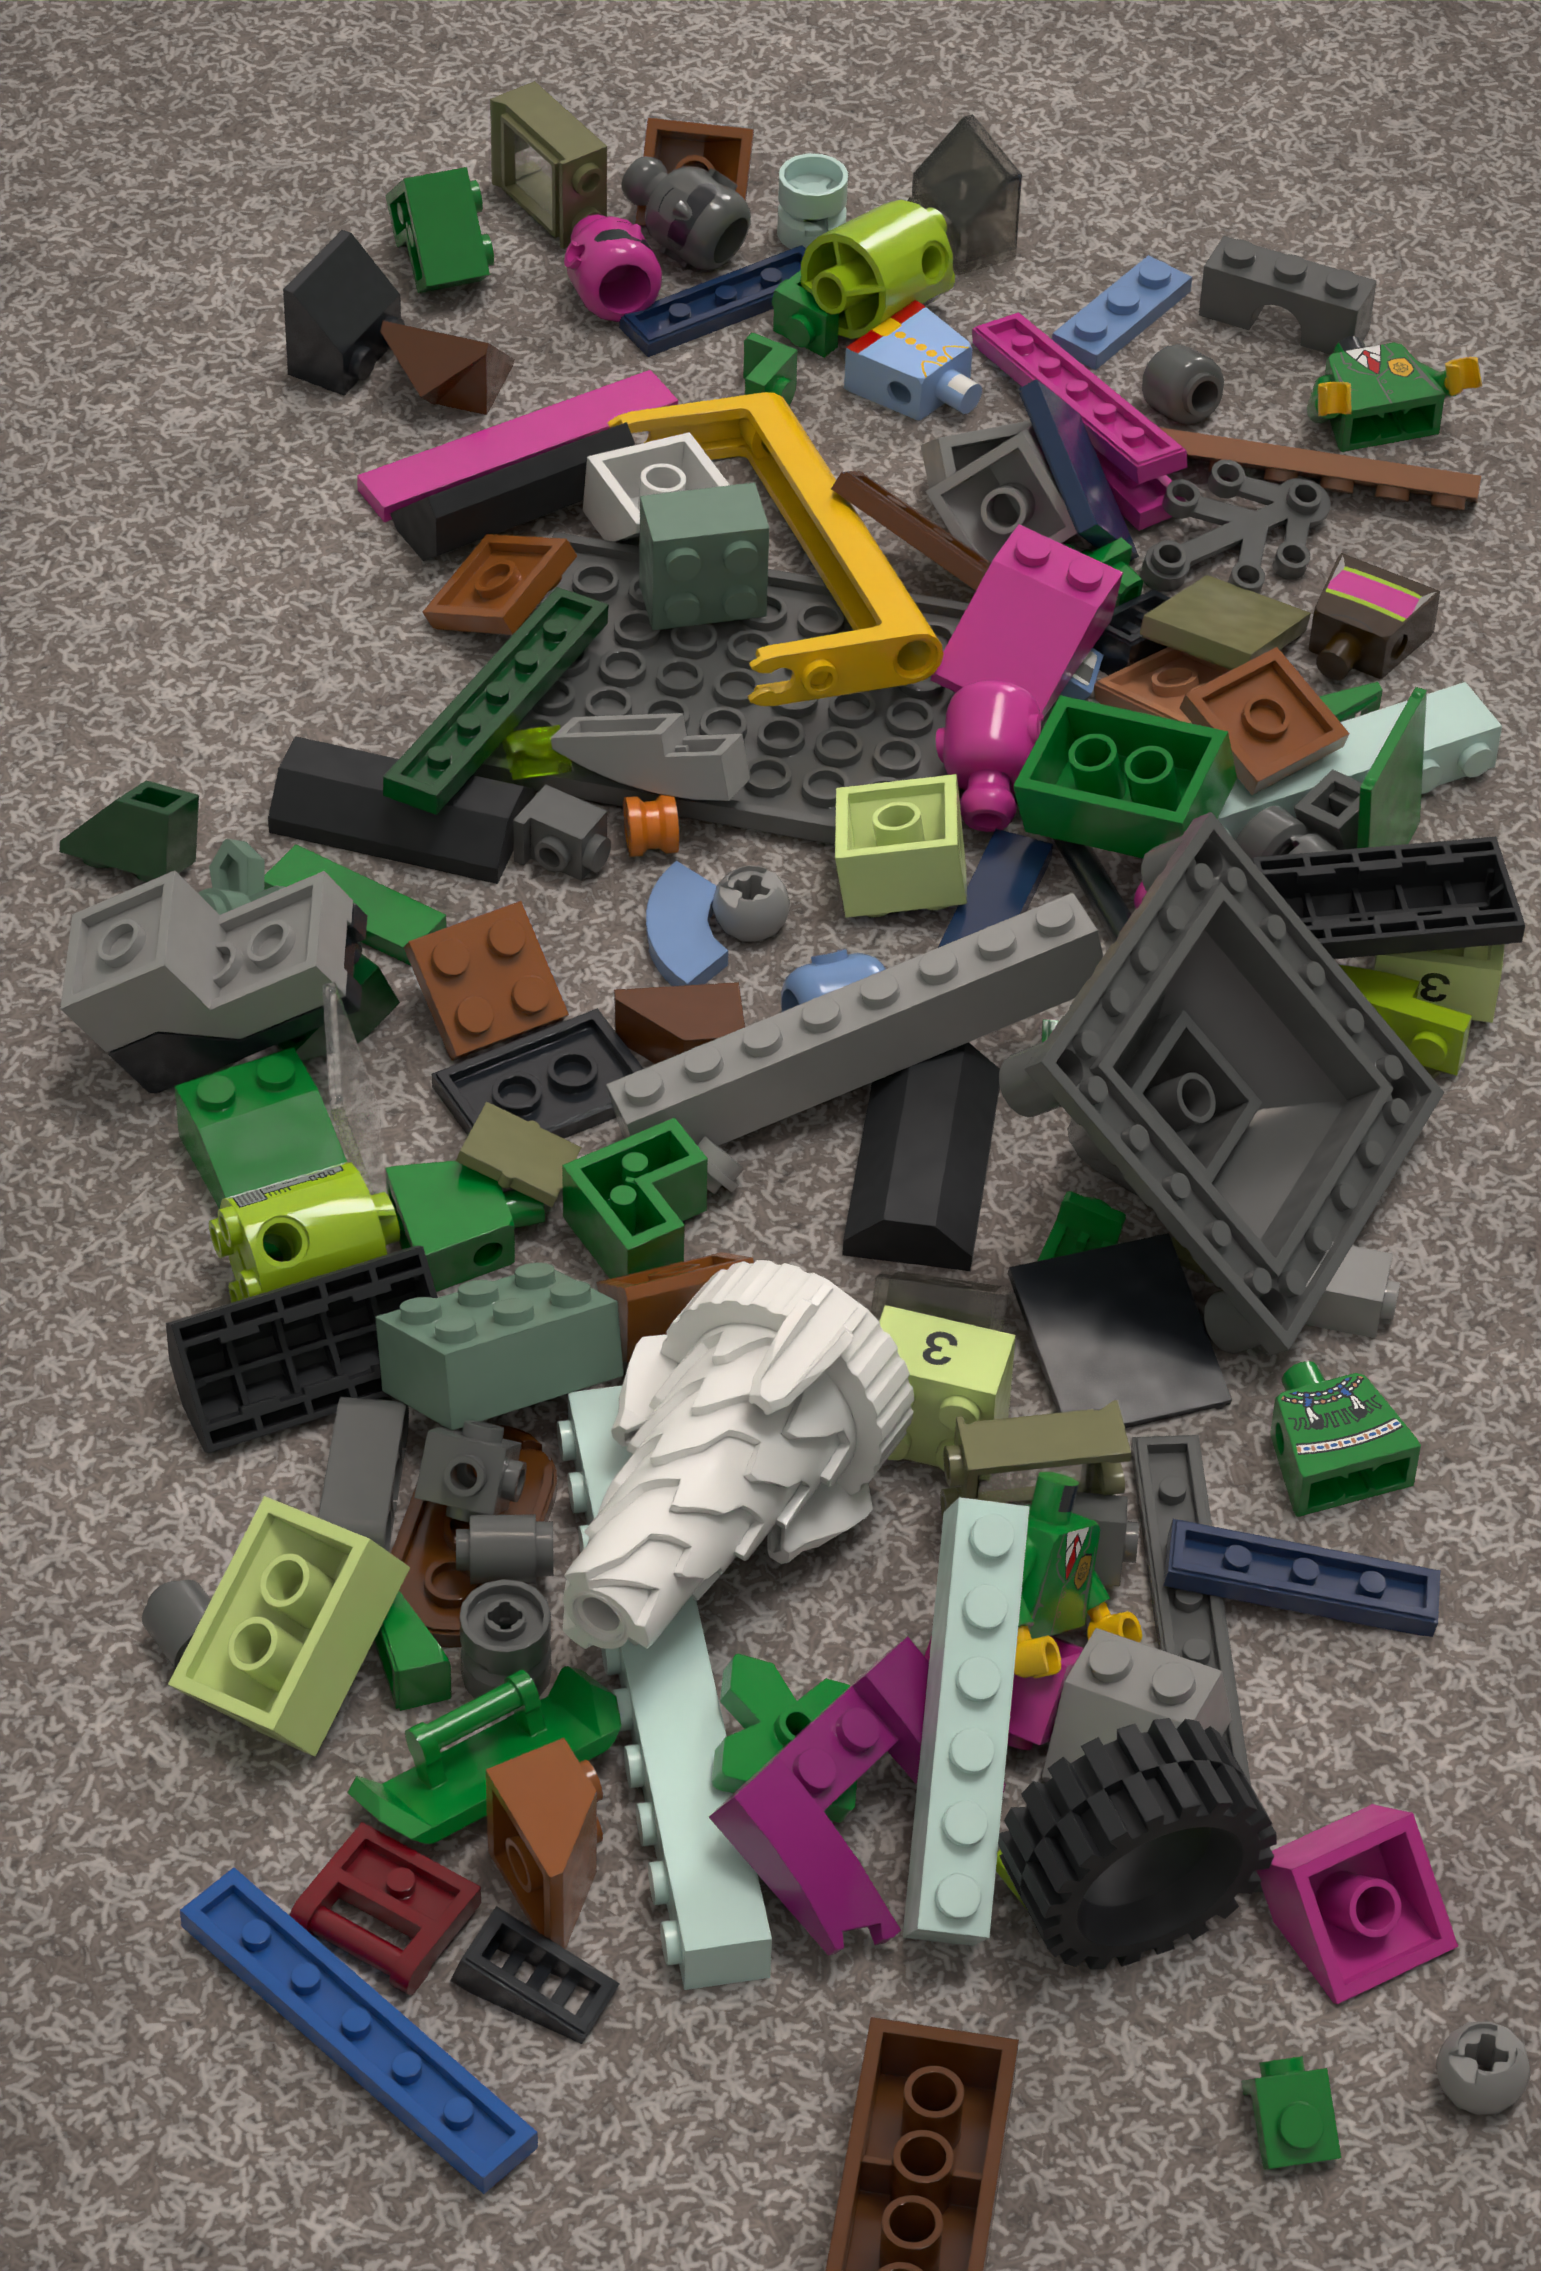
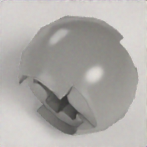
M748 865L727 873L717 884L712 907L716 921L726 934L742 942H756L775 935L785 924L789 913L790 899L787 888L778 875L762 866Z
M1491 2021L1468 2022L1451 2032L1441 2045L1436 2059L1438 2078L1442 2091L1456 2107L1476 2115L1499 2114L1514 2105L1526 2091L1531 2076L1525 2045L1511 2029ZM1477 2064L1488 2066L1489 2071L1477 2069Z

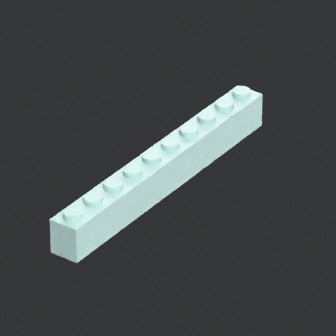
M622 1386L568 1393V1420L557 1421V1437L561 1460H574L576 1472L568 1473L567 1476L571 1509L573 1514L585 1512L587 1525L578 1527L580 1552L584 1550L589 1541V1537L584 1533L585 1529L598 1515L602 1500L612 1480L633 1455L626 1450L628 1446H621L612 1437L611 1431L618 1415L619 1396ZM690 1597L649 1648H645L640 1644L637 1646L633 1645L629 1640L623 1646L616 1649L601 1648L606 1675L618 1674L621 1688L612 1690V1693L617 1697L622 1724L620 1731L630 1730L633 1745L624 1746L629 1788L642 1787L645 1802L636 1804V1819L641 1846L654 1845L657 1861L648 1862V1877L654 1906L666 1904L670 1921L660 1923L663 1955L667 1966L679 1964L684 1990L770 1978L772 1937L758 1874L709 1818L733 1794L715 1789L711 1783L715 1750L727 1736L697 1602Z

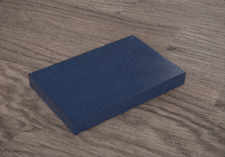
M1037 379L1021 387L1020 397L1077 534L1097 549L1122 537L1132 546L1130 561L1139 557L1080 414Z

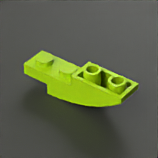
M1339 965L1421 1065L1455 1076L1458 1075L1465 1059L1472 1020L1471 1015L1417 999L1420 981L1382 971Z

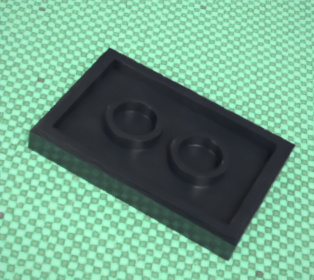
M597 1008L431 1075L432 1088L467 1136L485 1103L489 1102L526 1121H535L541 1128L565 1139L616 1118L606 1084L644 1068Z

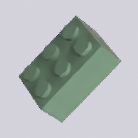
M529 1263L519 1266L515 1269L514 1275L495 1281H468L458 1287V1292L439 1298L418 1297L409 1299L400 1305L399 1310L375 1317L383 1392L450 1430L463 1427L465 1420L480 1422L624 1376L618 1301L591 1288L586 1282L577 1281L555 1270L553 1265L547 1263Z

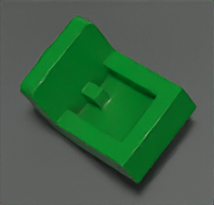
M801 270L790 279L782 281L774 290L772 306L774 308L773 331L786 337L794 345L805 347L825 358L838 348L839 313H826L819 307L813 294L801 285Z
M750 333L744 340L743 378L745 379V395L763 392L776 393L782 396L790 406L797 385L798 350L756 333Z
M1067 1191L1061 1202L1056 1221L1037 1261L1118 1244L1126 1215L1121 1211L1111 1208L1107 1203L1098 1198L1084 1197L1075 1192Z
M1303 2056L1259 2062L1261 2078L1241 2080L1243 2095L1251 2094L1261 2161L1264 2169L1342 2158L1327 2068L1305 2071Z

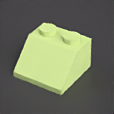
M956 774L836 788L835 861L846 918L865 915L880 917L892 912L918 909L941 910L949 906L967 904L966 860Z

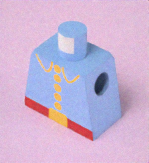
M916 300L846 347L844 389L915 420H922L945 403L959 412L967 414L976 407L982 394L981 385L970 379L972 347L969 341Z

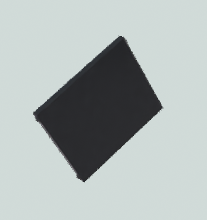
M1169 1233L1009 1267L1007 1274L1057 1413L1094 1409V1411L1100 1410L1112 1401L1118 1400L1124 1426L1129 1428L1212 1408L1222 1409L1225 1405L1231 1404V1395Z

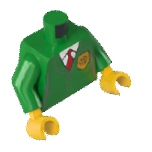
M1350 336L1338 342L1333 353L1327 358L1325 375L1319 377L1314 383L1307 405V415L1315 423H1324L1330 420L1340 452L1438 435L1444 399L1457 396L1463 389L1482 387L1478 358L1463 357L1445 363L1446 370L1438 372L1417 361L1402 344L1393 342L1366 347L1361 338Z
M1054 1472L1038 1473L1031 1504L1025 1505L1029 1506L1014 1668V1673L1023 1678H1040L1060 1672L1061 1656L1059 1648L1050 1636L1084 1626L1087 1613L1091 1618L1087 1633L1088 1640L1095 1628L1139 1643L1142 1640L1141 1625L1137 1617L1129 1611L1111 1615L1105 1603L1110 1596L1094 1569L1101 1531L1099 1524L1094 1520L1072 1513L1079 1482L1069 1476Z

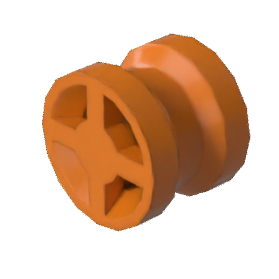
M660 794L655 801L645 802L637 796L624 797V828L629 857L643 856L648 849L657 848L666 854L678 853L679 824L675 797Z

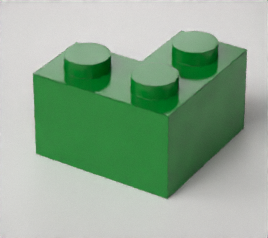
M467 167L404 178L385 195L397 248L404 246L408 248L418 293L481 282L490 275L489 267L494 265L493 246L487 233L481 234L477 213H481L483 210L482 195L478 182L476 180L470 181Z
M674 1117L562 1165L563 1218L610 1279L684 1261L685 1225L682 1221L707 1211L708 1158Z

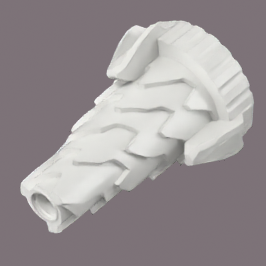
M756 1260L755 1263L751 1264L743 1261L732 1264L728 1270L721 1269L715 1273L672 1322L667 1330V1335L646 1336L640 1339L628 1364L619 1396L618 1415L611 1429L612 1437L621 1446H628L626 1450L633 1455L612 1480L602 1500L598 1515L585 1529L584 1533L589 1537L588 1545L564 1575L567 1580L563 1595V1632L584 1649L592 1645L604 1649H616L623 1646L627 1640L633 1645L637 1646L640 1644L645 1648H649L690 1597L693 1600H699L719 1576L724 1573L736 1556L744 1561L748 1560L766 1536L769 1557L780 1564L790 1562L802 1551L823 1545L869 1515L873 1508L868 1483L906 1435V1429L911 1424L914 1413L911 1408V1404L914 1401V1392L908 1380L910 1373L905 1361L900 1358L897 1352V1345L890 1334L883 1331L880 1327V1322L867 1308L829 1280L815 1273L804 1272L800 1267L787 1263L778 1265L767 1260Z

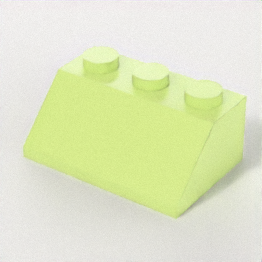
M264 1496L168 1685L260 1733L315 1757L410 1567L367 1537Z

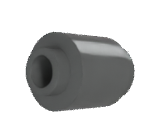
M536 1514L470 1515V1529H456L457 1571H470V1584H485L502 1579L536 1584V1577L554 1576L553 1521H536Z
M194 1580L170 1581L162 1584L152 1592L142 1613L143 1626L175 1669L211 1601L201 1585Z

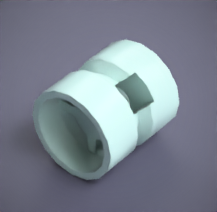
M808 153L795 156L785 161L779 171L778 201L780 204L778 206L777 236L783 245L789 249L800 245L807 248L818 236L846 223L847 209L845 206L847 205L848 171L844 164L827 155Z

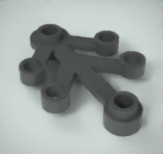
M1220 460L1213 465L1207 482L1209 490L1214 495L1224 499L1238 496L1267 506L1255 511L1200 496L1199 489L1192 482L1183 479L1174 480L1168 485L1162 501L1164 510L1170 516L1179 519L1192 517L1222 526L1182 544L1171 540H1164L1151 546L1145 555L1141 567L1142 580L1149 588L1156 591H1173L1184 584L1190 566L1241 544L1238 562L1231 571L1228 583L1260 594L1265 581V573L1261 568L1267 532L1281 525L1286 527L1284 542L1279 545L1273 559L1272 566L1274 571L1280 577L1288 580L1302 577L1310 561V552L1306 547L1308 531L1325 521L1330 511V498L1319 484L1311 480L1293 478L1286 480L1281 485H1276L1246 477L1244 469L1235 461ZM1220 476L1230 478L1233 482L1224 481ZM1175 496L1183 497L1188 502L1179 501ZM1285 557L1293 558L1298 563H1291ZM1239 578H1247L1251 580L1253 584L1244 583Z

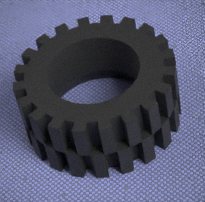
M1170 1718L1153 1720L1148 1732L1144 1733L1139 1731L1136 1723L1117 1729V1740L1103 1745L1100 1738L1097 1737L1081 1745L1085 1755L1072 1763L1064 1757L1047 1768L1052 1776L1047 1783L1043 1784L1032 1781L1021 1793L1027 1806L1011 1807L1004 1819L1009 1831L999 1833L998 1846L1002 1852L999 1855L1047 1949L1054 1957L1060 1955L1064 1964L1077 1967L1085 1960L1089 1969H1105L1114 1957L1118 1959L1121 1967L1140 1961L1142 1952L1154 1949L1158 1955L1175 1949L1173 1941L1187 1933L1194 1940L1208 1932L1209 1929L1205 1923L1215 1915L1226 1919L1239 1908L1235 1900L1238 1893L1252 1894L1262 1882L1256 1871L1270 1868L1274 1859V1854L1270 1847L1277 1844V1835L1272 1827V1821L1220 1733L1211 1726L1204 1730L1199 1721L1184 1719L1176 1729Z

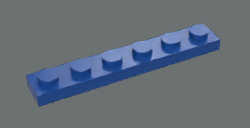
M232 1868L180 1909L181 1927L480 2192L485 2194L538 2148V2132L236 1868Z

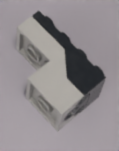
M174 870L72 914L60 1009L106 1053L109 1052L108 1055L148 1093L157 1094L360 1011L362 986L353 978V966L362 955V946L359 942L366 939L368 916L356 903H353V900L325 871L219 915Z

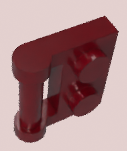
M361 1822L300 1895L289 1916L312 1936L314 1934L387 1974L390 1976L389 1983L391 1986L412 1996L427 1978L432 1964L480 1906L481 1886ZM340 1898L412 1938V1941L402 1950L330 1909Z

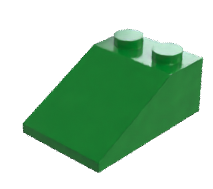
M294 1047L174 1086L179 1137L219 1209L224 1198L347 1162L319 1090ZM263 1242L264 1250L272 1259L283 1256L275 1245Z

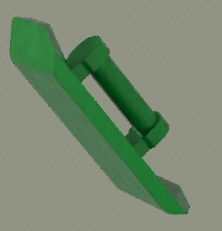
M564 1666L560 1670L548 1696L540 1700L537 1688L529 1674L524 1670H519L506 1677L504 1684L428 1724L420 1722L405 1730L408 1749L415 1764L413 1768L382 1784L356 1776L347 1793L381 1823L409 1839L424 1844L438 1842L487 1815L486 1769L562 1738H565L579 1762L583 1760L589 1761L608 1750L622 1727L617 1697L583 1670ZM514 1711L513 1715L440 1752V1749Z

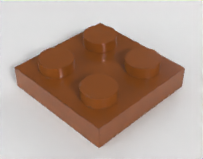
M486 534L422 612L430 625L435 629L513 635L530 617L532 611L545 595L561 582L563 573L576 559L577 554L569 541L564 538Z
M1278 647L1186 693L1180 705V709L1192 724L1228 731L1237 778L1251 795L1343 748L1350 734Z
M521 901L409 941L403 947L452 1061L559 1022L569 1015Z

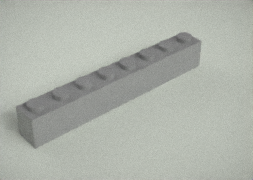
M1070 893L606 1084L621 1134L625 1139L675 1117L696 1145L706 1136L719 1146L1065 1003L1077 996L1103 958L1098 930L1075 894Z

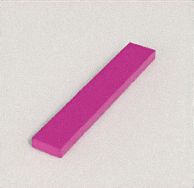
M1019 312L972 328L973 344L981 353L1022 387L1037 379L1077 411L1081 416L1093 447L1137 484L1187 468V450Z
M651 370L359 474L357 475L358 491L385 523L392 520L390 513L426 497L610 428L608 422L618 415L631 411L678 405V399Z

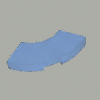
M675 861L658 879L648 900L646 934L649 953L657 970L671 986L706 984L728 966V950L713 937L709 926L710 918L714 914L712 903L716 885L678 861Z

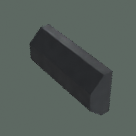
M625 422L431 495L390 513L398 533L424 562L479 541L486 534L494 535L583 501L587 457L634 446L635 442L629 426Z
M294 737L278 768L268 815L269 833L495 884L499 883L514 851L513 820L535 797V789L472 775L440 812L435 815L383 796V776L399 759L302 737Z
M1496 836L1252 858L1253 863L1333 959L1522 943L1525 922Z
M968 1042L872 1082L844 1233L842 1256L971 1271L1000 1090V1068L971 1043Z
M413 1246L166 1323L169 1362L179 1396L204 1452L211 1453L336 1413L340 1397L377 1400L390 1396L382 1390L375 1317L399 1310L400 1305L409 1299L418 1297L438 1298L423 1246Z

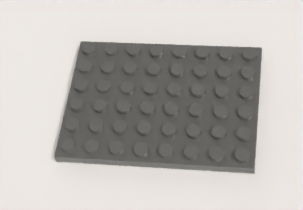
M554 532L552 538L567 539L577 554L576 559L563 573L562 580L556 587L609 604L608 624L473 774L478 777L533 788L535 791H540L546 784L579 799L623 806L624 797L637 796L643 802L655 801L660 794L614 781L552 749L550 738L573 717L683 713L687 736L743 734L750 780L729 801L695 800L675 797L679 817L835 845L836 788L947 775L944 763L939 759L936 750V732L938 728L945 727L947 708L956 692L930 681V676L926 680L914 684L778 706H759L750 703L748 695L754 692V688L757 685L787 681L792 676V670L788 668H780L772 673H758L752 670L749 663L757 658L755 654L758 648L854 631L822 578L768 569L766 617L652 630L639 586V546ZM554 589L549 591L545 595V597L536 606L532 613L543 603V601L554 591ZM909 593L941 642L944 651L969 603Z

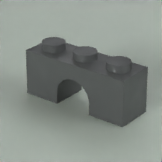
M1223 236L1204 265L1199 316L1250 330L1265 305L1280 306L1291 312L1298 320L1301 327L1300 346L1331 355L1338 342L1344 338L1356 336L1361 338L1362 341L1365 339L1371 325L1376 280L1356 275L1349 270L1336 269L1308 261L1297 255L1284 254L1260 247L1246 240Z

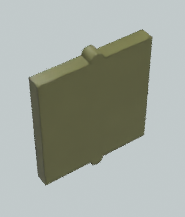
M486 1102L456 1161L498 1181V1184L503 1188L511 1187L553 1207L562 1189V1165L575 1160L582 1147L541 1128L535 1121H526Z

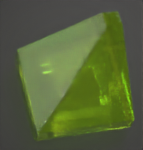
M560 725L511 731L502 741L513 780L572 771L571 760L552 749L550 738L561 729Z

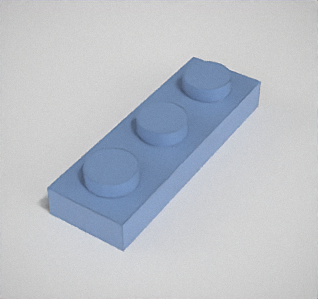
M1148 255L1053 332L1052 340L1077 361L1096 370L1190 293L1192 277Z

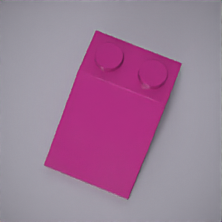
M1018 524L992 560L943 651L944 655L941 665L931 675L930 681L954 692L959 691L968 684L983 680L1010 682L1027 690L1035 698L1040 713L1045 717L1111 622L1123 572Z

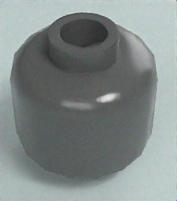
M1181 344L1166 346L1157 352L1147 364L1142 378V392L1149 406L1165 417L1184 425L1196 424L1209 417L1219 406L1223 395L1224 378L1221 368L1210 357Z

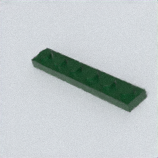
M556 587L383 776V796L437 815L608 624L609 604Z

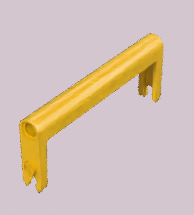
M763 392L631 411L618 415L608 422L610 428L627 422L631 433L648 431V438L644 443L690 432L710 460L737 456L747 458L854 631L758 648L755 654L757 658L749 663L752 670L758 673H772L780 668H788L792 670V676L787 681L757 685L754 688V692L748 695L750 703L759 706H778L902 686L926 680L936 672L941 665L944 655L941 642L854 506L831 490L836 478L782 396L776 393Z

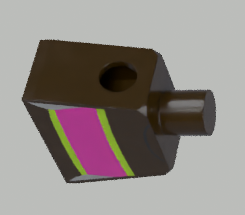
M1341 553L1334 564L1313 613L1309 651L1318 655L1316 659L1317 668L1325 677L1335 681L1343 680L1352 669L1378 679H1383L1434 633L1440 591Z

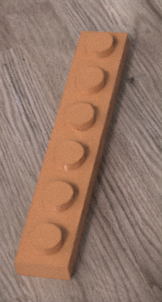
M1159 427L1187 450V459L1210 462L1208 472H1211L1216 462L1232 460L1241 465L1242 468L1265 471L1264 480L1268 482L1282 484L1286 480L1298 478V476L1321 479L1320 486L1324 490L1347 494L1353 493L1354 484L1376 487V498L1399 502H1408L1410 493L1432 496L1431 506L1464 511L1466 501L1478 502L1481 484L1480 475Z

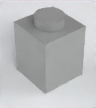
M1352 1245L1305 1325L1376 1338L1380 1318L1393 1321L1401 1282L1388 1280L1393 1254ZM1329 1250L1326 1251L1325 1255L1323 1256L1322 1260L1320 1261L1319 1265L1317 1266L1316 1270L1314 1271L1313 1275L1308 1281L1306 1287L1315 1275L1316 1271L1318 1270L1319 1266L1321 1265Z

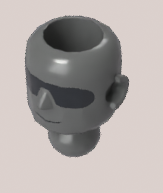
M644 156L636 159L623 176L621 183L622 192L630 203L637 206H646L644 216L646 228L649 234L662 245L659 251L677 261L684 268H687L688 264L698 270H714L723 266L734 257L748 235L751 225V210L748 203L735 191L738 186L736 183L712 168L707 172L699 167L683 166L668 174L666 167L659 159Z

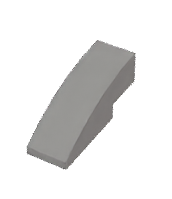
M683 713L573 717L550 738L553 750L577 764L619 783L657 794L695 800L729 801L750 780L743 734L687 736Z

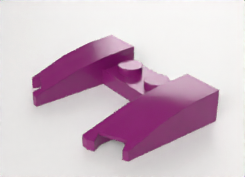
M908 1636L876 1661L709 1816L710 1820L828 1956L837 1954L844 1949L843 1932L868 1927L874 1945L888 1942L901 1931L858 1858L827 1817L824 1810L887 1751L917 1785L929 1662Z

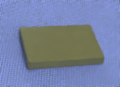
M1206 575L1145 614L1139 634L1143 635V638L1233 670L1276 647L1279 650L1302 635L1307 630L1311 613Z

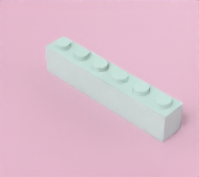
M1466 682L1427 694L1421 794L1428 793L1439 785L1466 776H1479L1488 769L1495 767L1502 725ZM1407 701L1341 722L1350 733L1343 748L1254 795H1251L1237 778L1218 817V821L1236 841L1247 823L1260 811L1270 806H1280L1297 819L1294 806L1332 769L1363 783Z
M959 1497L943 1514L902 1938L972 1946L990 1938L1029 1506Z

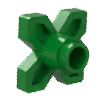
M735 1654L723 1670L720 1702L744 1729L725 1737L716 1748L713 1762L712 1786L715 1789L734 1794L850 1685L825 1678L799 1700H796L773 1663L742 1654ZM857 1780L824 1810L830 1821L843 1822L854 1809Z

